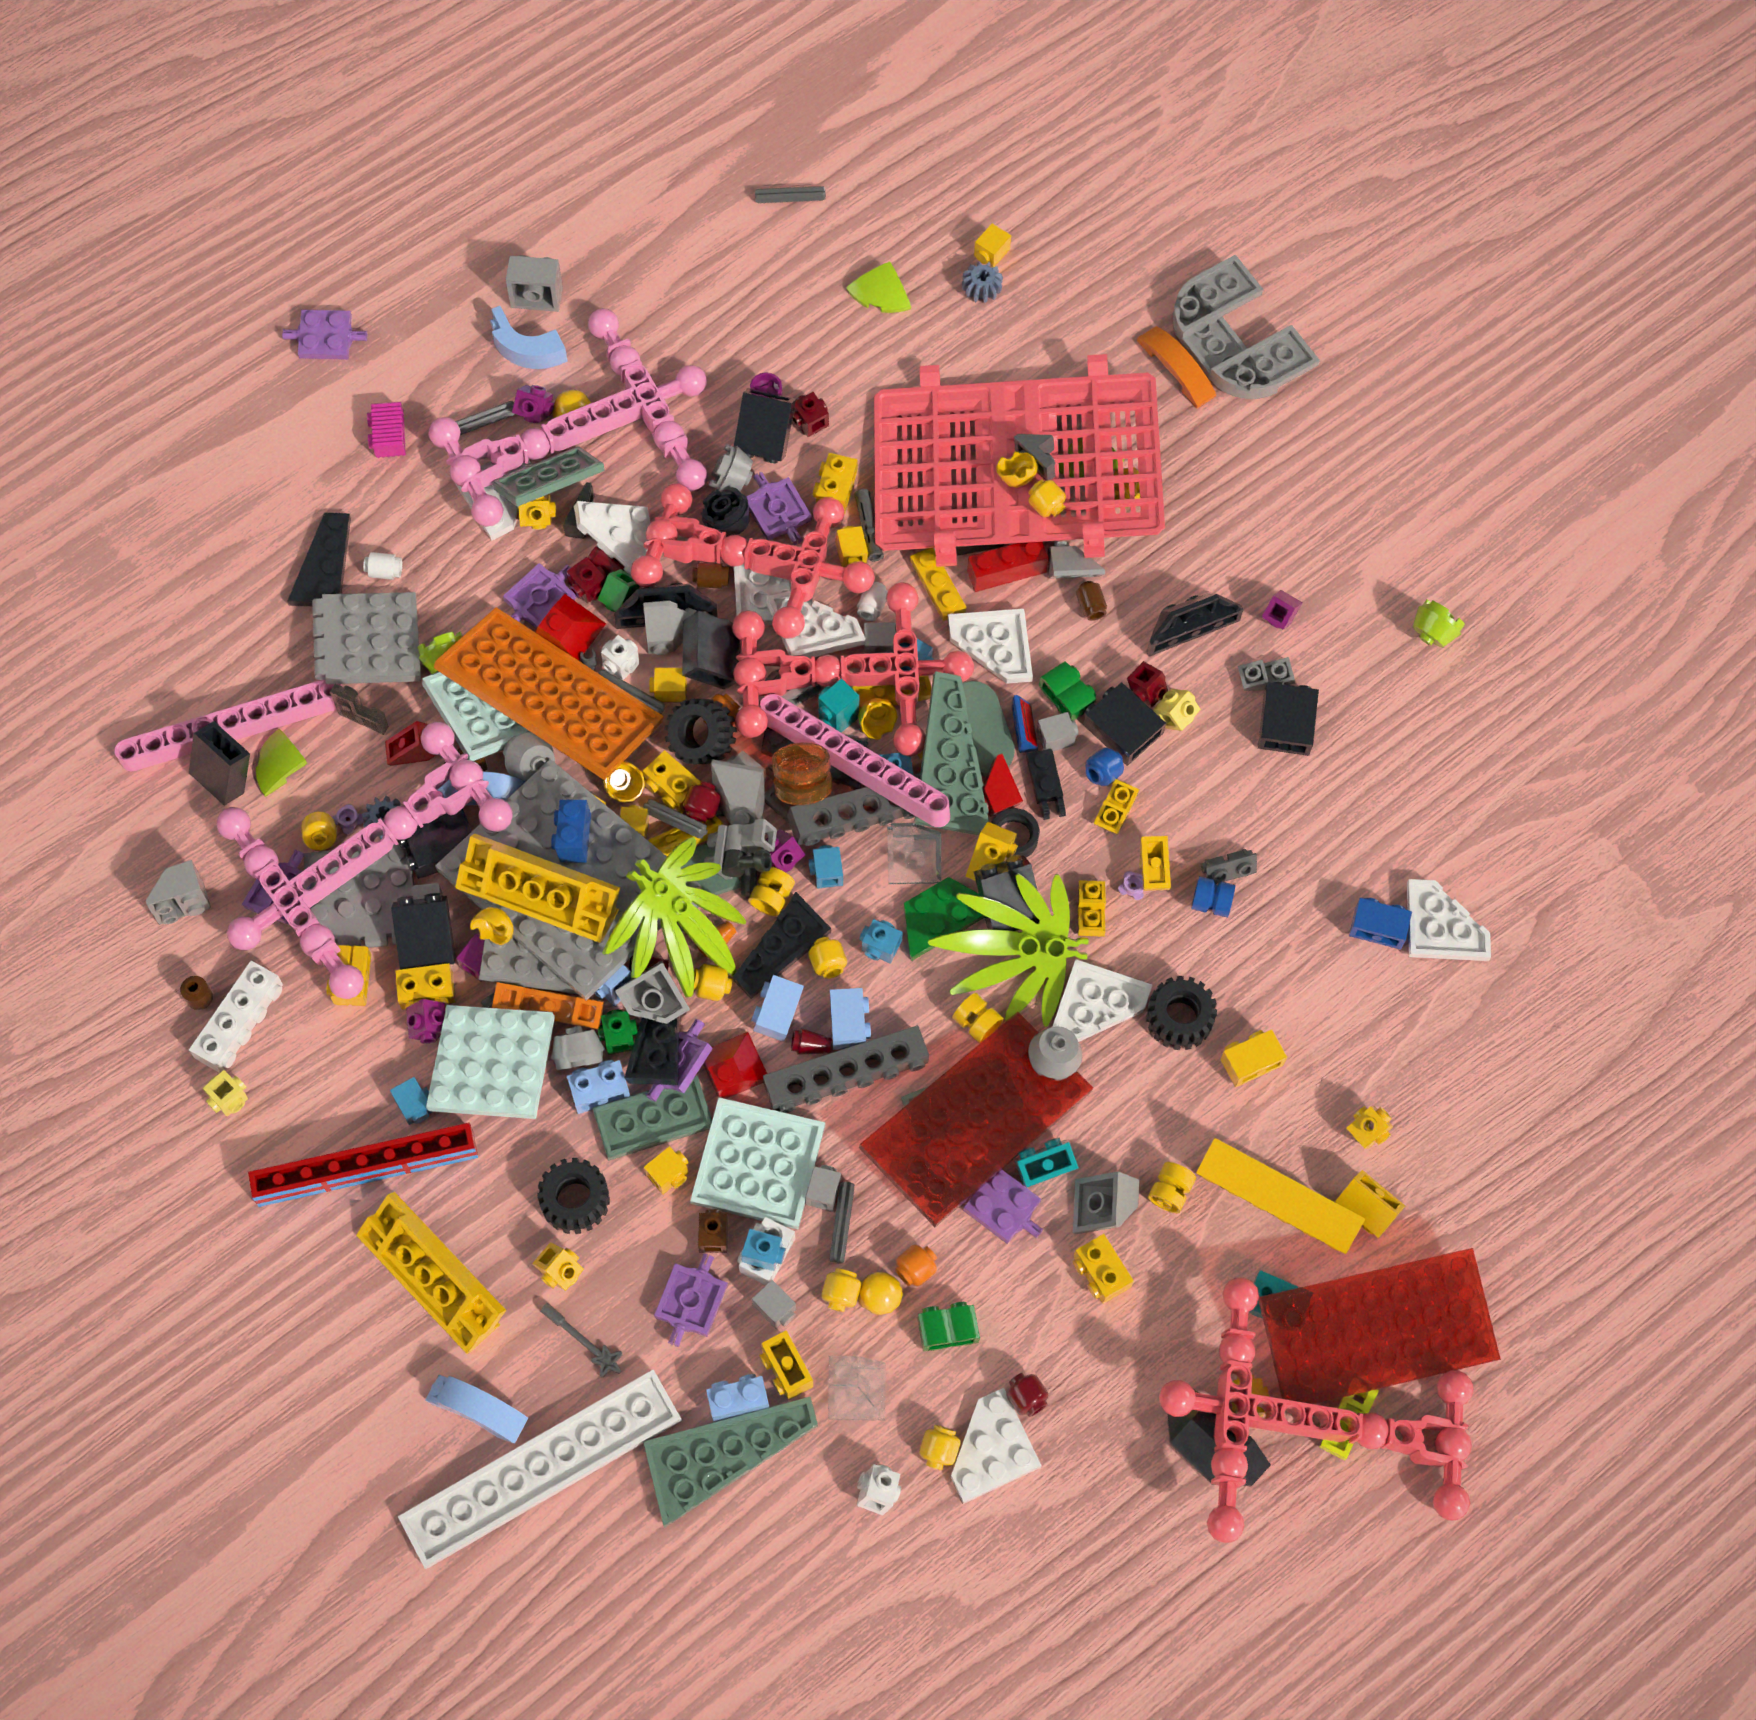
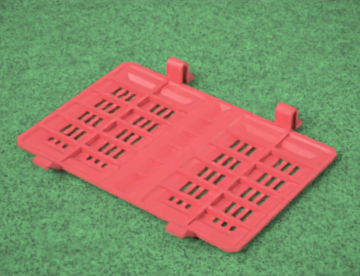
M1107 354L1087 355L1088 376L941 386L939 365L920 366L921 387L881 389L874 396L875 545L883 551L935 548L936 566L939 567L957 565V546L1083 539L1084 558L1105 557L1104 538L1158 535L1165 528L1156 378L1148 372L1108 375ZM1120 411H1125L1126 427H1121ZM1130 411H1135L1136 426L1131 427ZM1110 412H1115L1116 428H1111ZM1076 414H1081L1082 430H1077ZM1057 415L1062 416V431H1057ZM1067 415L1072 416V430L1067 431ZM961 421H965V437H960ZM970 421H975V436L970 437ZM950 422H955V438H951ZM917 424H922V440H917ZM897 425H902V441L897 439ZM907 425H912V440L907 441ZM1017 434L1052 435L1054 437V450L1050 455L1055 460V477L1051 480L1059 487L1065 486L1066 499L1065 503H1063L1065 505L1063 511H1066L1065 517H1061V513L1056 517L1053 515L1042 517L1029 504V490L1041 479L1046 481L1040 474L1036 473L1032 481L1018 488L1008 486L997 474L996 465L1001 457L1009 459L1013 456L1015 451L1014 436ZM1131 434H1136L1137 450H1132ZM1116 435L1117 451L1112 452L1111 436ZM1121 435H1126L1127 451H1122ZM1068 438H1073V454H1068ZM1078 438H1083L1082 454H1078ZM1058 439H1063V455H1058ZM971 444H975L976 460H971ZM955 445L956 461L951 462V446ZM961 445H965L966 461H961ZM922 447V463L918 464L917 448ZM907 448H912V464H908ZM898 449H902V465H898ZM1133 458H1138L1139 474H1134ZM1113 459H1118V475L1113 476ZM1123 459H1128V475H1123ZM1079 461H1084L1083 478H1079ZM1064 462V479H1059V463ZM1069 462H1074V478H1069ZM966 468V485H962L961 469ZM971 468H976V484H972ZM951 469H956V485H952ZM918 471H922L923 487L918 488ZM903 472L902 489H898V473ZM908 472L913 474V488H908ZM1134 482H1139L1140 498L1135 499ZM1114 483H1119L1120 500H1115ZM1124 483H1129L1130 499H1125ZM1080 485H1085L1086 502H1080ZM1070 486H1075V502H1070ZM967 492V509H962V493ZM972 492H977V508H972ZM952 493H957V509L952 510ZM918 495H923V511L918 512ZM898 496H903V513H898ZM908 496H913V512H908ZM1135 506L1141 507V511L1139 513L1136 512ZM1120 507L1119 514L1115 513V508ZM1125 507H1130L1131 512L1126 513ZM1086 509V515L1082 516L1081 510ZM1071 510H1076V516H1071ZM972 516H977V522H973ZM952 517H957V523H952ZM962 517H967L966 523L962 522ZM918 519H923V525H919ZM903 520V526L899 527L898 521ZM908 520H913L912 526L908 525Z

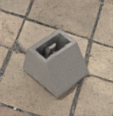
M192 860L165 868L146 899V904L159 925L175 923L179 918L188 915L197 916L211 908L203 879Z

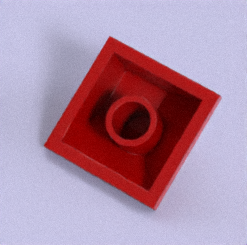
M564 594L538 625L535 633L579 661L581 659V652H583V655L607 623L567 594Z
M749 1032L712 1046L713 1049L703 1063L718 1098L727 1099L763 1083V1075L767 1074Z

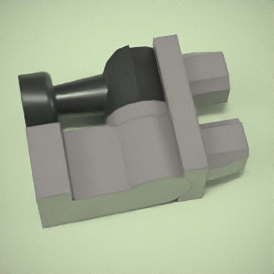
M758 819L753 824L719 825L718 832L708 834L707 838L708 848L715 851L714 856L706 857L704 862L720 864L721 870L717 874L725 880L733 879V877H742L745 869L755 867L759 872L769 871L772 866V858L769 852L774 851L777 829L765 819ZM765 834L768 835V842L764 840ZM754 853V856H747V854Z

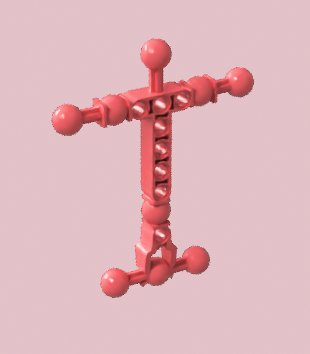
M1244 1277L1234 1278L1225 1285L1222 1295L1225 1305L1231 1310L1230 1328L1221 1333L1223 1340L1220 1343L1219 1355L1223 1362L1220 1365V1370H1223V1372L1219 1376L1217 1396L1196 1393L1189 1383L1182 1380L1167 1382L1161 1388L1159 1395L1160 1406L1171 1416H1185L1192 1410L1216 1414L1214 1438L1217 1446L1214 1447V1452L1216 1453L1211 1461L1212 1473L1215 1477L1211 1479V1484L1219 1485L1218 1507L1210 1512L1207 1520L1208 1532L1215 1540L1222 1543H1232L1241 1536L1244 1529L1243 1516L1235 1507L1237 1488L1246 1484V1480L1243 1478L1246 1475L1248 1463L1243 1453L1247 1451V1446H1244L1248 1439L1249 1427L1335 1442L1349 1440V1443L1358 1442L1360 1446L1367 1449L1387 1448L1391 1451L1409 1455L1410 1460L1415 1464L1437 1467L1444 1465L1443 1485L1437 1489L1433 1498L1434 1510L1440 1517L1450 1521L1459 1520L1465 1516L1469 1510L1470 1499L1468 1493L1461 1487V1470L1468 1467L1464 1460L1470 1454L1472 1443L1470 1436L1465 1431L1469 1425L1463 1422V1405L1470 1400L1474 1391L1472 1380L1466 1373L1459 1370L1447 1371L1438 1381L1437 1392L1441 1400L1446 1403V1418L1425 1415L1416 1421L1399 1420L1394 1422L1393 1418L1385 1420L1383 1416L1377 1413L1356 1414L1350 1410L1251 1394L1252 1373L1250 1369L1252 1368L1251 1362L1255 1355V1347L1252 1342L1255 1332L1247 1331L1248 1312L1257 1305L1259 1298L1258 1288L1251 1280ZM1231 1373L1238 1376L1240 1380L1239 1385L1232 1382ZM1229 1402H1233L1237 1406V1414L1230 1410ZM1257 1406L1265 1411V1418L1258 1415ZM1285 1411L1292 1415L1293 1423L1286 1420L1284 1416ZM1312 1416H1316L1319 1419L1320 1428L1314 1425ZM1340 1420L1347 1424L1348 1432L1341 1429ZM1423 1429L1440 1431L1435 1440L1437 1453L1426 1450L1423 1443ZM1227 1430L1235 1434V1443L1228 1439ZM1395 1430H1398L1402 1434V1441H1399L1396 1438Z

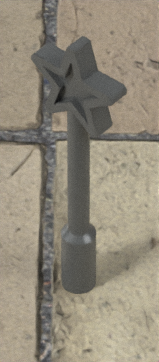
M549 1303L543 1306L540 1311L555 1325L565 1329L596 1356L591 1359V1362L601 1366V1378L609 1370L618 1374L621 1373V1369L616 1363L623 1355L621 1351L610 1353L606 1345H603L602 1351H600L566 1322L565 1317Z

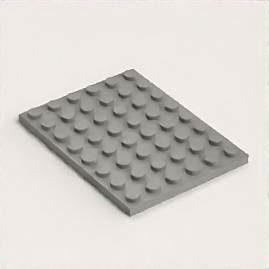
M550 759L505 800L511 806L513 813L511 824L506 829L500 832L489 831L480 824L435 866L437 871L456 886L460 863L465 861L469 838L473 834H478L620 887L616 905L619 911L601 943L461 891L482 910L488 907H495L505 911L513 923V937L587 1001L634 954L640 924L622 946L610 954H602L618 921L641 892L637 882L630 880L625 875L629 871H636L638 875L642 876L639 867L635 865L636 861L644 859L649 864L650 870L657 872L667 856ZM560 799L587 800L591 812L587 863L560 862L556 850H552V834H556L557 826L554 825V811L559 810ZM697 881L685 883L688 887L701 889ZM659 918L657 919V932L662 928Z

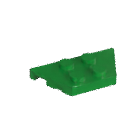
M947 877L904 903V913L911 961L935 948L928 944L929 939L963 931L984 919L983 914L972 909L957 898L958 893L979 896V893Z

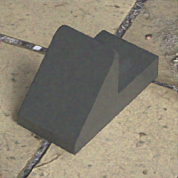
M1017 434L1014 436L1015 451L1019 453L1028 452L1034 456L1038 466L1037 473L1045 480L1053 479L1055 477V460L1050 453L1054 450V437L1052 435Z

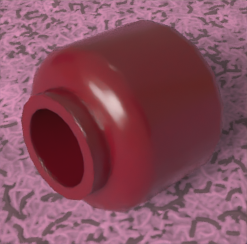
M701 781L700 785H691L688 788L683 802V809L687 812V816L704 823L707 819L715 817L721 797L718 792L714 791V785Z
M1019 1373L1009 1381L1011 1387L1007 1390L1006 1397L1019 1415L1032 1417L1048 1405L1046 1400L1049 1393L1035 1374L1025 1376L1023 1373Z

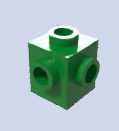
M611 1010L607 1012V1015H602L603 1025H599L598 1033L600 1041L606 1042L608 1055L632 1051L634 1046L633 1036L637 1035L635 1019L630 1020L629 1013L622 1010Z

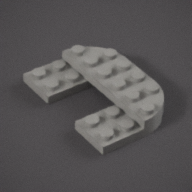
M1235 254L1185 283L1177 295L1173 312V327L1180 343L1217 388L1235 397L1260 399L1276 394L1280 386L1317 367L1320 360L1292 325L1250 348L1244 345L1222 316L1261 296L1263 288Z

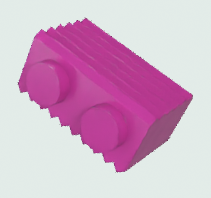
M401 401L371 404V412L367 413L368 427L372 428V434H368L369 449H374L377 458L405 456L404 411Z

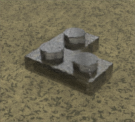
M334 684L330 694L338 714L384 735L389 727L385 714L377 708L372 707L369 709L363 706L358 692L352 687L346 685L342 687Z

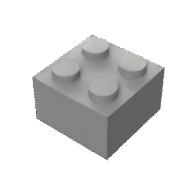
M525 255L510 256L506 284L511 308L559 312L563 290L559 259L549 257L535 258Z

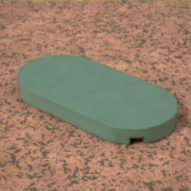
M964 682L963 688L967 703L966 711L968 721L971 723L973 745L976 748L981 776L987 777L993 759L1001 753L1009 767L1014 758L1015 747L994 690L981 682Z

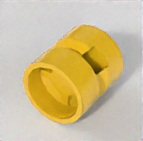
M771 867L769 871L761 873L758 879L759 885L754 887L748 902L755 909L766 915L778 916L785 904L783 897L789 896L795 881L784 871Z
M977 993L967 997L952 1016L962 1028H969V1034L979 1044L989 1039L1004 1020L995 1009H988L987 1002Z
M1164 1162L1158 1175L1160 1182L1154 1183L1148 1199L1157 1207L1178 1214L1187 1199L1185 1193H1190L1197 1177L1192 1171L1177 1163Z

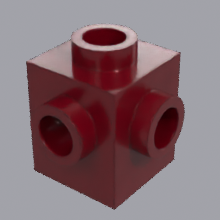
M814 392L801 395L796 399L792 421L796 427L800 426L807 437H810L829 426L827 405L822 398L818 399Z
M585 557L566 572L568 583L571 585V591L575 593L578 599L582 597L588 604L592 600L599 598L607 575L600 566L596 567Z
M1145 661L1127 677L1130 690L1151 708L1158 701L1162 700L1164 694L1168 692L1165 681L1166 677L1163 672Z

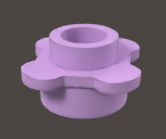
M350 804L340 808L337 814L333 816L335 824L342 828L344 834L353 833L354 828L364 822L362 814H358L353 805Z
M1131 871L1125 872L1123 884L1118 888L1121 895H1130L1135 900H1141L1144 896L1142 875Z

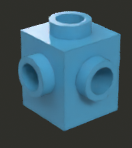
M873 919L870 927L865 926L859 940L862 941V951L872 960L878 961L881 959L891 964L902 943L903 932L895 929L894 925L887 921L881 920L879 922Z

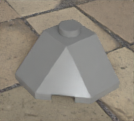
M671 601L643 603L649 654L665 655L668 652H675L683 643V620L694 614L696 610L691 608L685 609L686 611L678 609L677 603Z
M662 961L644 970L640 977L632 978L615 990L630 1015L667 1024L690 1010Z

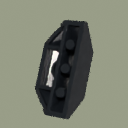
M682 583L638 588L614 613L616 629L646 627L643 603L671 601L677 603L678 609L686 611L685 609L691 608L696 610V612L705 611L709 615L718 618L717 604L692 585Z
M1206 593L1201 596L1194 595L1181 604L1168 605L1159 615L1149 641L1147 654L1150 657L1237 623L1241 620L1244 609L1240 604L1219 594Z
M1192 1410L1189 1414L1181 1417L1167 1414L1169 1444L1211 1483V1479L1215 1477L1212 1473L1211 1461L1216 1453L1214 1452V1447L1217 1446L1214 1438L1216 1414ZM1227 1430L1228 1439L1235 1443V1434ZM1248 1435V1439L1244 1446H1247V1451L1243 1453L1247 1458L1248 1469L1243 1478L1246 1480V1484L1243 1486L1251 1487L1271 1464L1255 1440Z

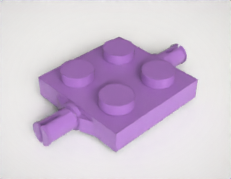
M301 310V320L298 329H283L282 335L283 340H298V356L301 359L349 360V348L352 342L367 341L368 333L367 331L352 330L351 311Z
M759 472V475L757 473L754 479L760 488L755 493L746 497L748 499L749 511L766 540L788 534L793 545H797V542L798 544L801 543L803 539L796 529L812 521V515L790 478L787 477L779 482L768 483L763 472Z
M540 563L537 564L503 595L504 601L515 611L511 617L518 622L523 619L537 629L550 609L564 594L575 600V593L564 583L567 579L566 571L571 567L565 565L562 570L555 574L548 571Z
M294 850L288 863L278 864L289 880L302 872L297 867L305 854ZM280 878L275 879L271 883V886L277 884ZM256 879L242 905L246 909L259 914L274 902L260 881ZM294 898L288 899L285 905L291 904ZM284 916L277 920L289 924Z
M695 1019L688 1032H679L678 1085L653 1084L648 1094H646L647 1098L656 1102L663 1089H673L683 1094L685 1093L713 1049L707 1042L697 1038L705 1026L702 1021Z
M997 1166L989 1177L981 1182L969 1174V1172L961 1180V1182L974 1191L972 1198L964 1206L963 1211L1006 1244L1023 1228L1036 1239L1043 1231V1228L1030 1220L1032 1212L1040 1204L1041 1198Z
M703 1253L698 1268H687L676 1263L673 1267L654 1314L656 1319L667 1322L674 1327L668 1341L671 1345L674 1344V1346L679 1347L684 1332H694L705 1337L709 1335L728 1286V1282L714 1278L708 1273L714 1257L711 1255L708 1257V1254Z

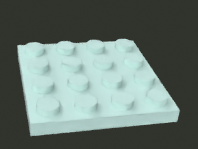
M440 672L422 678V685L444 722L452 728L454 738L463 753L468 754L467 760L475 761L504 750L507 742L513 736L518 737L529 731Z
M447 1005L426 1108L434 1112L536 1119L555 1018L553 1012Z
M719 1097L690 1203L760 1221L767 1217L785 1227L799 1230L806 1203V1194L825 1129V1122Z

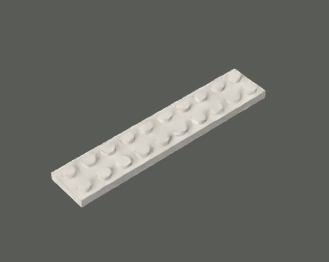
M653 1369L399 1515L398 1518L424 1568L428 1569L638 1447L644 1441L650 1440L681 1422V1417Z

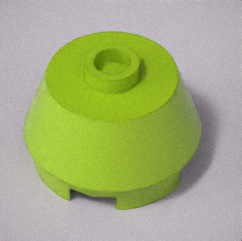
M1426 599L1422 606H1418L1413 629L1420 634L1419 638L1430 646L1435 644L1443 648L1461 635L1460 631L1465 626V623L1460 618H1457L1456 621L1453 620L1454 616L1443 605Z
M461 631L456 633L455 636L453 632L439 635L433 638L429 646L426 647L425 643H422L417 647L420 654L419 660L432 675L439 672L434 669L435 661L463 637Z

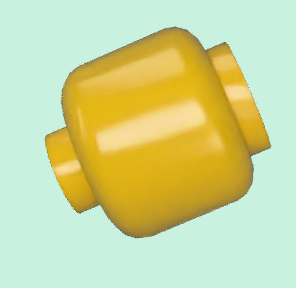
M1041 479L1028 492L1030 495L1029 504L1042 517H1049L1050 515L1056 517L1065 509L1063 503L1066 499V494L1053 480L1044 481Z
M320 811L312 812L305 816L301 824L303 842L308 848L317 851L326 850L331 847L337 837L334 819L329 814Z
M829 937L817 939L814 942L815 945L809 950V958L814 972L825 979L841 975L847 965V958L842 944L836 939H829Z
M703 964L699 969L695 968L694 992L698 998L719 1001L723 998L724 994L730 993L732 979L728 978L727 970L711 964Z
M836 1268L835 1272L827 1274L821 1297L829 1303V1309L844 1312L845 1307L852 1308L856 1305L861 1288V1282L856 1278V1273Z
M934 1425L933 1429L930 1428L925 1431L919 1454L927 1460V1466L942 1470L943 1465L950 1466L955 1463L961 1442L955 1436V1430Z

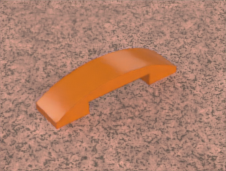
M1155 326L1137 338V342L1151 357L1156 356L1183 386L1182 393L1196 409L1216 397V392L1203 370L1189 352L1169 333Z
M497 982L492 1008L553 1012L555 1016L554 1021L599 1029L604 1002L590 999L586 1001L579 997Z

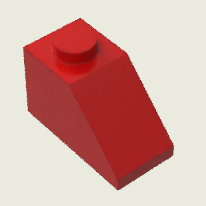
M415 721L385 741L387 765L394 766L424 762L437 756L426 751L421 743L422 730L428 725L427 723Z
M1001 753L993 759L982 787L990 817L997 815L1005 809L1019 806L1023 802L1006 760Z

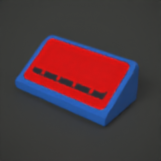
M1014 695L1012 714L1018 751L1020 753L1038 751L1031 704L1019 695Z

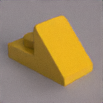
M1146 836L1140 839L1139 869H1142L1143 891L1171 889L1168 836Z

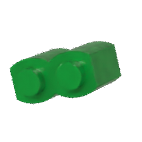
M1064 661L1041 676L1039 686L1047 698L1055 704L1060 714L1068 712L1072 721L1083 715L1085 710L1092 703L1096 702V693L1089 684L1086 685L1080 680L1081 676L1077 668L1073 665L1070 666Z
M956 1302L951 1304L949 1309L939 1310V1306H930L922 1309L923 1313L918 1314L917 1320L923 1351H934L979 1343L980 1335L974 1305H967V1302Z

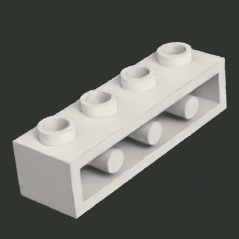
M250 961L190 1047L189 1051L194 1059L219 1073L225 1070V1068H229L235 1061L238 1049L249 1041L252 1034L251 1031L256 1023H260L266 1016L269 1004L280 996L283 984L279 976Z

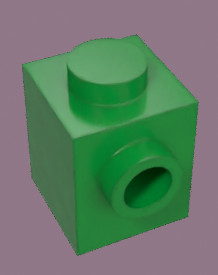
M617 570L609 573L598 600L605 604L608 610L616 612L640 585L636 584L632 576L625 571Z

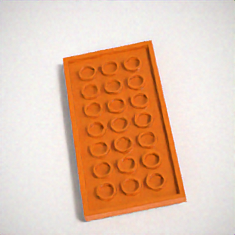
M497 607L441 655L434 664V669L603 780H606L662 723L664 718L660 713Z

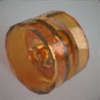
M801 742L782 747L774 753L772 757L774 789L776 797L782 802L792 805L813 804L825 799L831 793L833 786L830 773V755L823 746Z

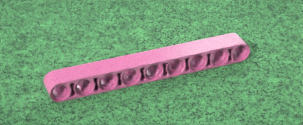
M319 680L124 739L116 745L115 755L126 771H137L191 754L194 732L213 721L235 740L337 710L345 704L346 694L342 684H326L325 680ZM337 691L336 695L327 696L330 692ZM313 699L310 703L303 704L305 700ZM281 707H287L284 711H277ZM262 714L260 718L252 719L255 715ZM236 722L234 726L227 727L229 723ZM185 737L182 742H176L179 738ZM160 745L156 750H150L153 746ZM134 753L131 757L125 758L127 754Z
M769 694L762 698L760 707L767 715V727L931 826L942 827L950 821L949 800L945 794L781 696Z

